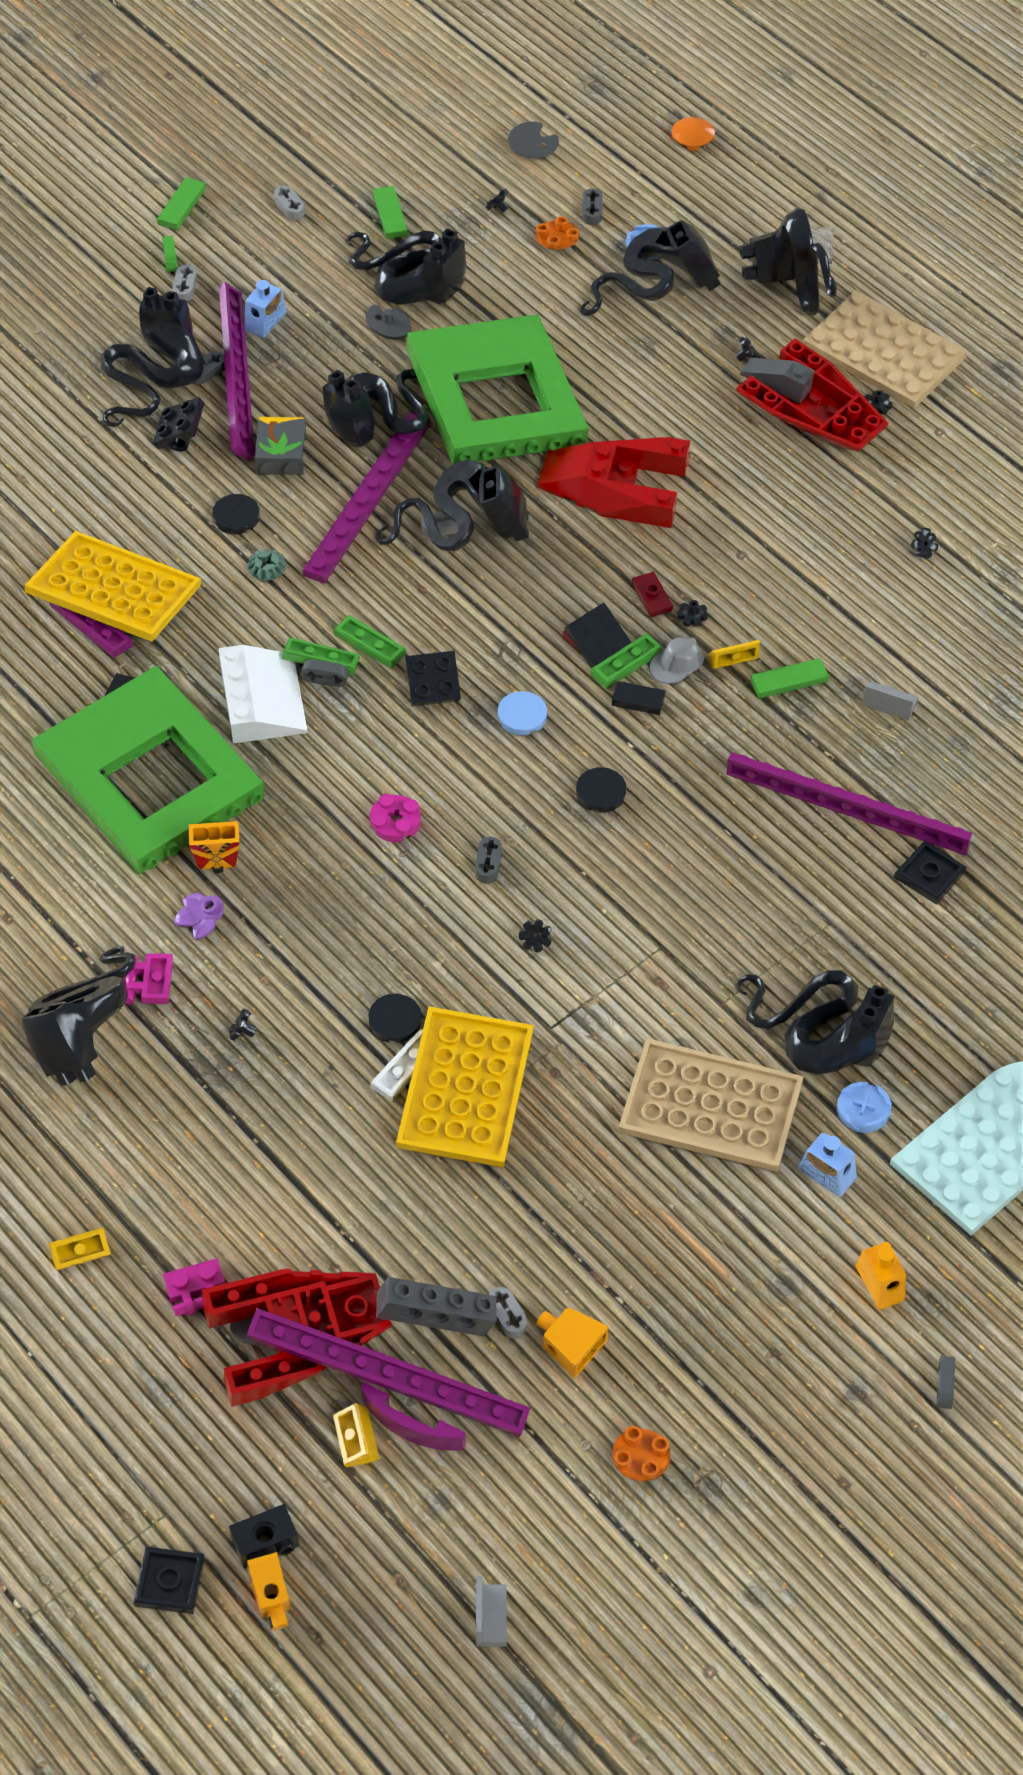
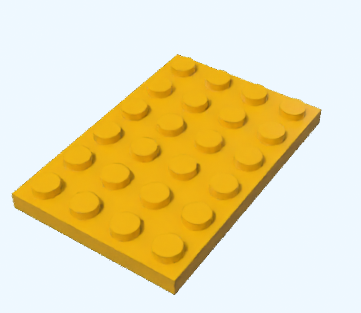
M75 531L25 584V593L153 642L199 589L201 578Z
M429 1006L396 1140V1148L504 1168L534 1025Z

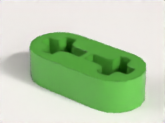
M173 236L162 237L166 271L175 272L178 268Z

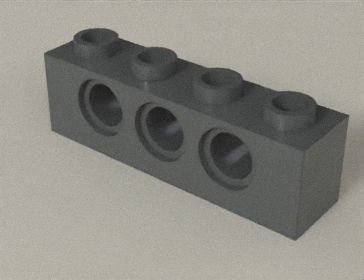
M388 1277L377 1291L376 1318L485 1336L496 1323V1296Z

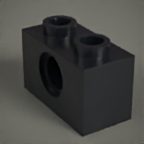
M285 1504L229 1525L230 1537L243 1569L248 1567V1560L276 1552L279 1556H285L299 1547L298 1534ZM264 1535L272 1537L268 1542H260L258 1540Z

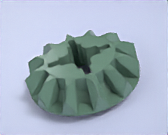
M266 548L264 552L256 550L255 555L249 557L247 566L249 573L254 578L269 581L280 577L284 573L286 561L283 554H278L276 549L271 552ZM267 561H271V564H266L265 566L262 565V562L266 563Z

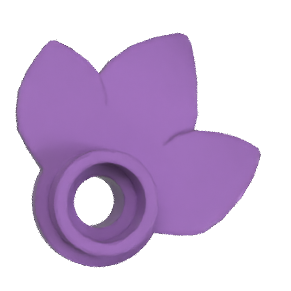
M201 893L190 894L183 898V903L186 907L177 913L174 923L176 926H192L195 940L202 939L214 930L216 920L222 917L224 903L217 896L206 897Z

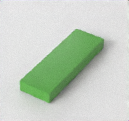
M186 177L157 218L158 225L178 230L206 190V183Z
M395 187L373 189V197L386 239L408 236V230Z
M350 615L333 629L336 637L390 669L406 655V648Z
M646 633L591 668V675L608 689L617 681L622 680L651 661L657 654L663 651V647Z
M289 637L282 659L302 664L309 659L339 663L348 668V675L354 676L360 661V654Z
M821 658L752 674L750 681L760 699L828 682L829 675Z

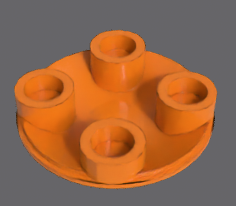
M698 117L683 118L672 127V139L687 146V149L690 151L699 150L700 146L708 144L715 136L712 124Z
M560 216L554 221L538 224L535 236L540 245L549 249L560 250L576 244L580 233L578 228L569 223L566 217Z
M630 1426L617 1438L613 1445L612 1459L620 1473L632 1480L650 1481L656 1479L666 1471L670 1463L669 1441L652 1430Z

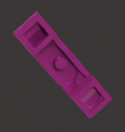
M365 1382L361 1385L362 1401L367 1409L382 1425L396 1435L412 1443L433 1449L454 1451L465 1448L466 1432L442 1420H439L435 1429L391 1408L389 1394Z

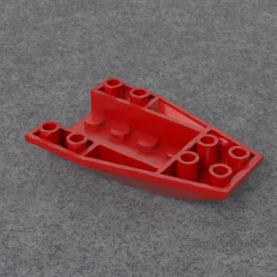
M795 338L780 350L779 360L796 361L815 370L811 391L800 404L775 392L752 375L736 388L738 393L772 416L821 440L853 451L863 449L889 424L830 361Z

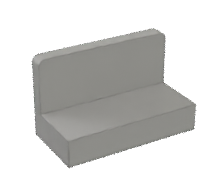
M871 681L870 684L867 683L865 686L862 705L909 721L917 704L918 696Z
M476 1576V1647H507L506 1585H482V1576Z

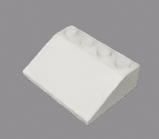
M247 645L219 648L221 673L233 743L307 733L296 665L293 661L282 659L283 652Z

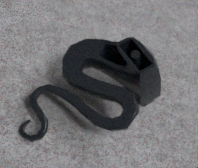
M795 208L785 216L778 230L749 238L750 243L739 246L742 259L752 258V265L742 267L743 279L755 280L758 283L782 282L795 279L800 306L808 315L815 316L819 311L818 258L827 293L830 298L836 297V283L830 273L826 250L820 243H813L811 228L805 210Z
M683 220L669 227L651 228L634 237L627 246L623 265L634 276L660 280V282L650 289H644L624 274L609 272L601 275L591 285V291L596 300L595 305L590 310L585 311L584 307L590 301L585 302L580 307V313L590 316L600 309L603 300L599 287L610 281L620 282L640 299L656 301L664 298L673 288L674 272L666 264L646 261L651 256H658L691 274L701 288L706 285L709 291H712L721 283L718 279L720 275L713 262L706 241L693 225Z
M445 229L442 233V238L434 231H421L412 234L383 255L366 262L357 261V259L370 247L369 236L366 233L355 232L347 238V244L351 247H354L350 243L351 239L359 237L364 240V243L350 255L349 264L358 270H369L378 267L375 289L384 301L396 305L421 301L444 304L451 299L464 282L466 270L465 241L458 238V233L451 229ZM425 243L431 245L427 249L402 254L417 244ZM411 271L409 274H406V275H404V276L398 277V276H400V275H402V274H405V273Z
M148 287L143 294V299L139 306L141 333L147 345L173 360L176 365L164 368L151 360L140 348L132 344H113L101 354V370L105 374L121 383L136 388L152 399V404L147 408L139 409L121 406L109 408L103 412V422L109 427H116L124 420L123 417L116 423L110 422L108 420L110 415L122 413L138 417L150 416L159 407L161 397L150 385L114 368L112 364L116 359L127 358L131 360L147 378L158 386L166 388L190 385L201 378L206 363L193 337V326L187 301L179 299L177 292L169 291L162 296L158 295L156 288Z
M414 369L404 370L396 377L398 391L418 417L409 421L398 417L396 399L389 383L381 376L364 372L351 375L345 379L344 373L339 370L328 375L329 383L323 386L325 413L332 431L338 437L356 447H362L373 440L375 423L369 399L372 397L379 400L383 422L391 432L410 434L423 430L430 420L428 411L411 393L404 382L408 378L418 379Z
M469 459L453 463L446 469L434 487V502L447 517L459 526L458 532L450 538L441 536L429 505L420 498H408L399 503L394 509V524L391 535L386 539L380 538L381 532L388 528V526H385L377 531L375 538L380 545H388L393 542L400 533L403 511L411 506H417L425 519L431 542L443 551H458L469 543L474 530V523L470 513L458 505L453 496L459 490H467L493 526L506 539L513 537L516 541H521L529 537V530L527 529L529 513L526 510V498L515 480L501 468L496 466L489 468L480 462Z
M123 946L112 948L101 954L99 958L101 963H123L121 966L42 996L33 1002L28 1013L22 1017L23 1029L33 1054L47 1077L56 1075L61 1086L74 1082L77 1077L80 1082L88 1081L96 1074L91 1064L98 1057L94 1048L93 1033L125 1004L128 996L127 983L122 978L134 969L136 963L135 955L129 952L124 953L125 949Z
M827 970L812 978L790 1004L768 1020L759 1019L755 1015V1011L766 992L763 980L758 975L746 974L737 980L736 987L743 995H747V993L741 989V983L747 980L756 983L758 990L746 1010V1020L755 1027L770 1029L787 1021L821 987L832 984L838 985L842 989V994L838 998L816 1006L796 1018L784 1034L786 1055L798 1070L820 1075L836 1072L854 1064L867 1067L880 1058L889 1042L894 1025V995L889 994L886 988L873 985L872 988L869 987L861 1006L830 1034L818 1041L808 1040L810 1033L823 1024L848 1013L858 1002V985L843 970Z

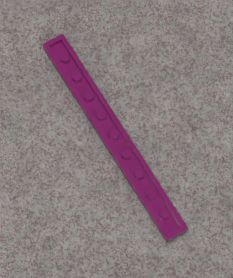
M224 282L219 286L231 451L235 455L250 461L255 457L242 292Z
M409 412L404 420H414L418 417L416 413ZM431 419L421 431L410 434L395 432L304 567L303 576L324 584L326 583L430 427Z
M731 752L728 758L726 775L921 841L925 840L930 844L963 855H967L972 833L963 828L954 827L939 820L930 819L915 812L906 811L891 804L882 803L867 796L846 791L841 787H835L820 782L817 779H811L796 774L793 771H787L772 766L769 763L751 759L745 755Z
M259 1308L256 1309L246 1338L509 1434L520 1437L523 1432L530 1410L528 1406Z

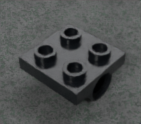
M200 397L186 400L183 403L162 410L153 441L157 449L167 446L177 452H183L188 449L190 439L196 435L204 407V402Z
M455 651L405 656L411 707L461 701Z

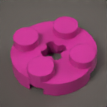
M383 794L380 796L379 801L371 808V828L375 830V834L379 838L389 842L403 841V837H407L410 834L412 837L418 832L421 825V813L418 802L401 795ZM397 815L402 819L391 821V816Z

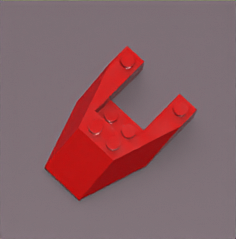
M672 437L591 442L548 450L537 488L562 499L565 496L576 501L577 506L582 508L587 506L598 511V515L602 517L672 528L676 513L677 492L635 485L639 469L685 477L689 463L691 441Z
M285 1268L202 1289V1305L209 1328L252 1318L257 1308L360 1346L392 1327L391 1320L376 1318L377 1291L380 1289L376 1273L340 1271V1274L322 1273L321 1270L301 1272ZM278 1349L279 1354L225 1367L224 1384L230 1405L233 1407L260 1400L310 1378L328 1367Z

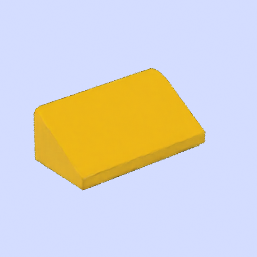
M756 640L711 651L707 654L711 668L716 669L758 659L760 641Z
M103 1227L48 1243L56 1271L111 1255Z
M354 1403L333 1414L344 1466L348 1468L379 1460L368 1409L358 1403Z

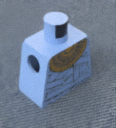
M260 280L256 283V289L245 302V331L265 338L285 315L287 310L280 288L269 284L266 280Z
M821 1133L808 1148L798 1166L799 1171L840 1198L857 1178L854 1152L842 1145L836 1136H829L825 1133Z

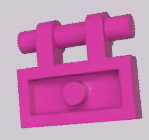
M146 953L145 962H139V957L135 955L136 963L134 969L126 976L128 996L125 1004H133L134 997L137 994H141L142 1003L169 1004L173 954ZM144 975L143 982H136L137 976Z
M217 1258L163 1274L170 1302L174 1303L180 1300L183 1302L173 1305L175 1317L187 1314V1316L196 1314L195 1311L203 1309L202 1297L194 1300L191 1297L201 1295L202 1289L225 1284Z

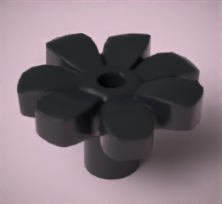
M506 188L501 190L494 199H490L487 202L486 209L489 211L493 207H498L504 213L509 208L504 201L509 191Z
M747 337L738 339L742 349L735 355L739 361L746 357L761 358Z
M876 390L872 393V396L869 394L865 395V399L880 414H886L888 410L892 409V402L889 401L890 396L886 393L884 394L883 391Z
M922 528L921 531L914 533L915 539L911 542V548L917 549L916 556L918 558L924 557L925 559L931 558L932 551L938 550V544L933 543L937 538L935 533H931L929 528Z
M691 600L689 605L686 603L680 605L677 616L679 619H683L684 626L688 627L692 622L695 627L701 626V621L708 619L707 607L705 605L698 606L697 600Z
M536 919L534 925L531 921H526L523 924L525 930L519 932V939L525 940L523 947L529 950L534 946L535 952H541L543 945L549 947L552 939L548 937L552 933L551 927H543L544 922L540 919Z
M243 1008L235 1021L236 1024L231 1025L229 1029L231 1040L236 1041L243 1033L250 1037L255 1035L257 1028L249 1024V1017L251 1015L249 1010Z

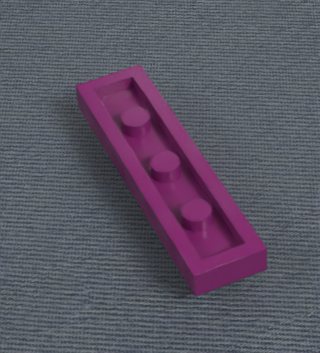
M50 602V606L111 657L115 658L132 647V639L120 629Z

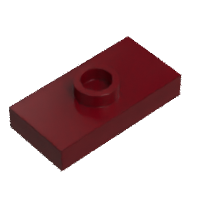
M655 572L632 578V585L650 618L673 611V604Z

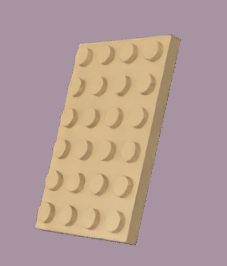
M857 290L803 339L804 345L828 361L912 408H916L967 357L965 349Z
M646 1038L620 1120L618 1133L778 1172L804 1076Z

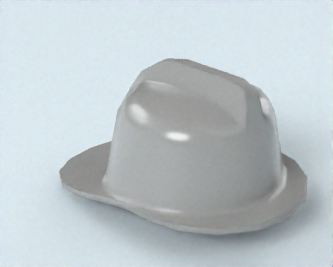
M678 637L670 641L666 649L651 660L649 667L653 678L661 683L671 684L683 680L692 672L698 670L703 664L704 657L696 645V639L694 637L690 639Z

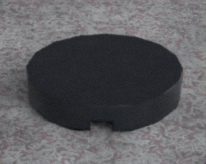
M230 494L222 497L215 503L212 517L214 524L222 532L243 534L246 533L247 529L251 528L252 530L256 527L260 520V510L257 502L250 496Z
M603 767L589 769L577 781L576 796L579 803L588 810L592 811L594 809L602 813L613 811L624 802L626 782L615 770Z
M398 993L387 994L378 998L371 1005L368 1013L371 1031L376 1037L385 1042L390 1040L400 1043L411 1039L419 1031L422 1021L421 1009L416 1001Z

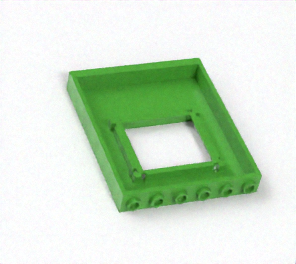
M539 314L408 332L406 351L452 464L468 459L478 462L586 444L589 428ZM526 374L541 408L540 412L479 421L473 420L458 383Z
M157 665L32 739L36 757L139 874L154 868L158 862L175 855L179 849L188 845L189 824L225 822L230 818L238 816L247 807L256 805L264 797V782ZM168 739H171L208 781L144 819L107 776Z

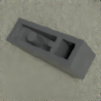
M751 358L740 371V375L745 378L752 375L775 392L800 404L811 391L815 370L796 361Z

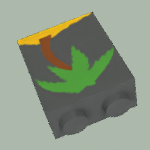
M259 417L255 453L256 474H304L303 449L307 435L305 418Z

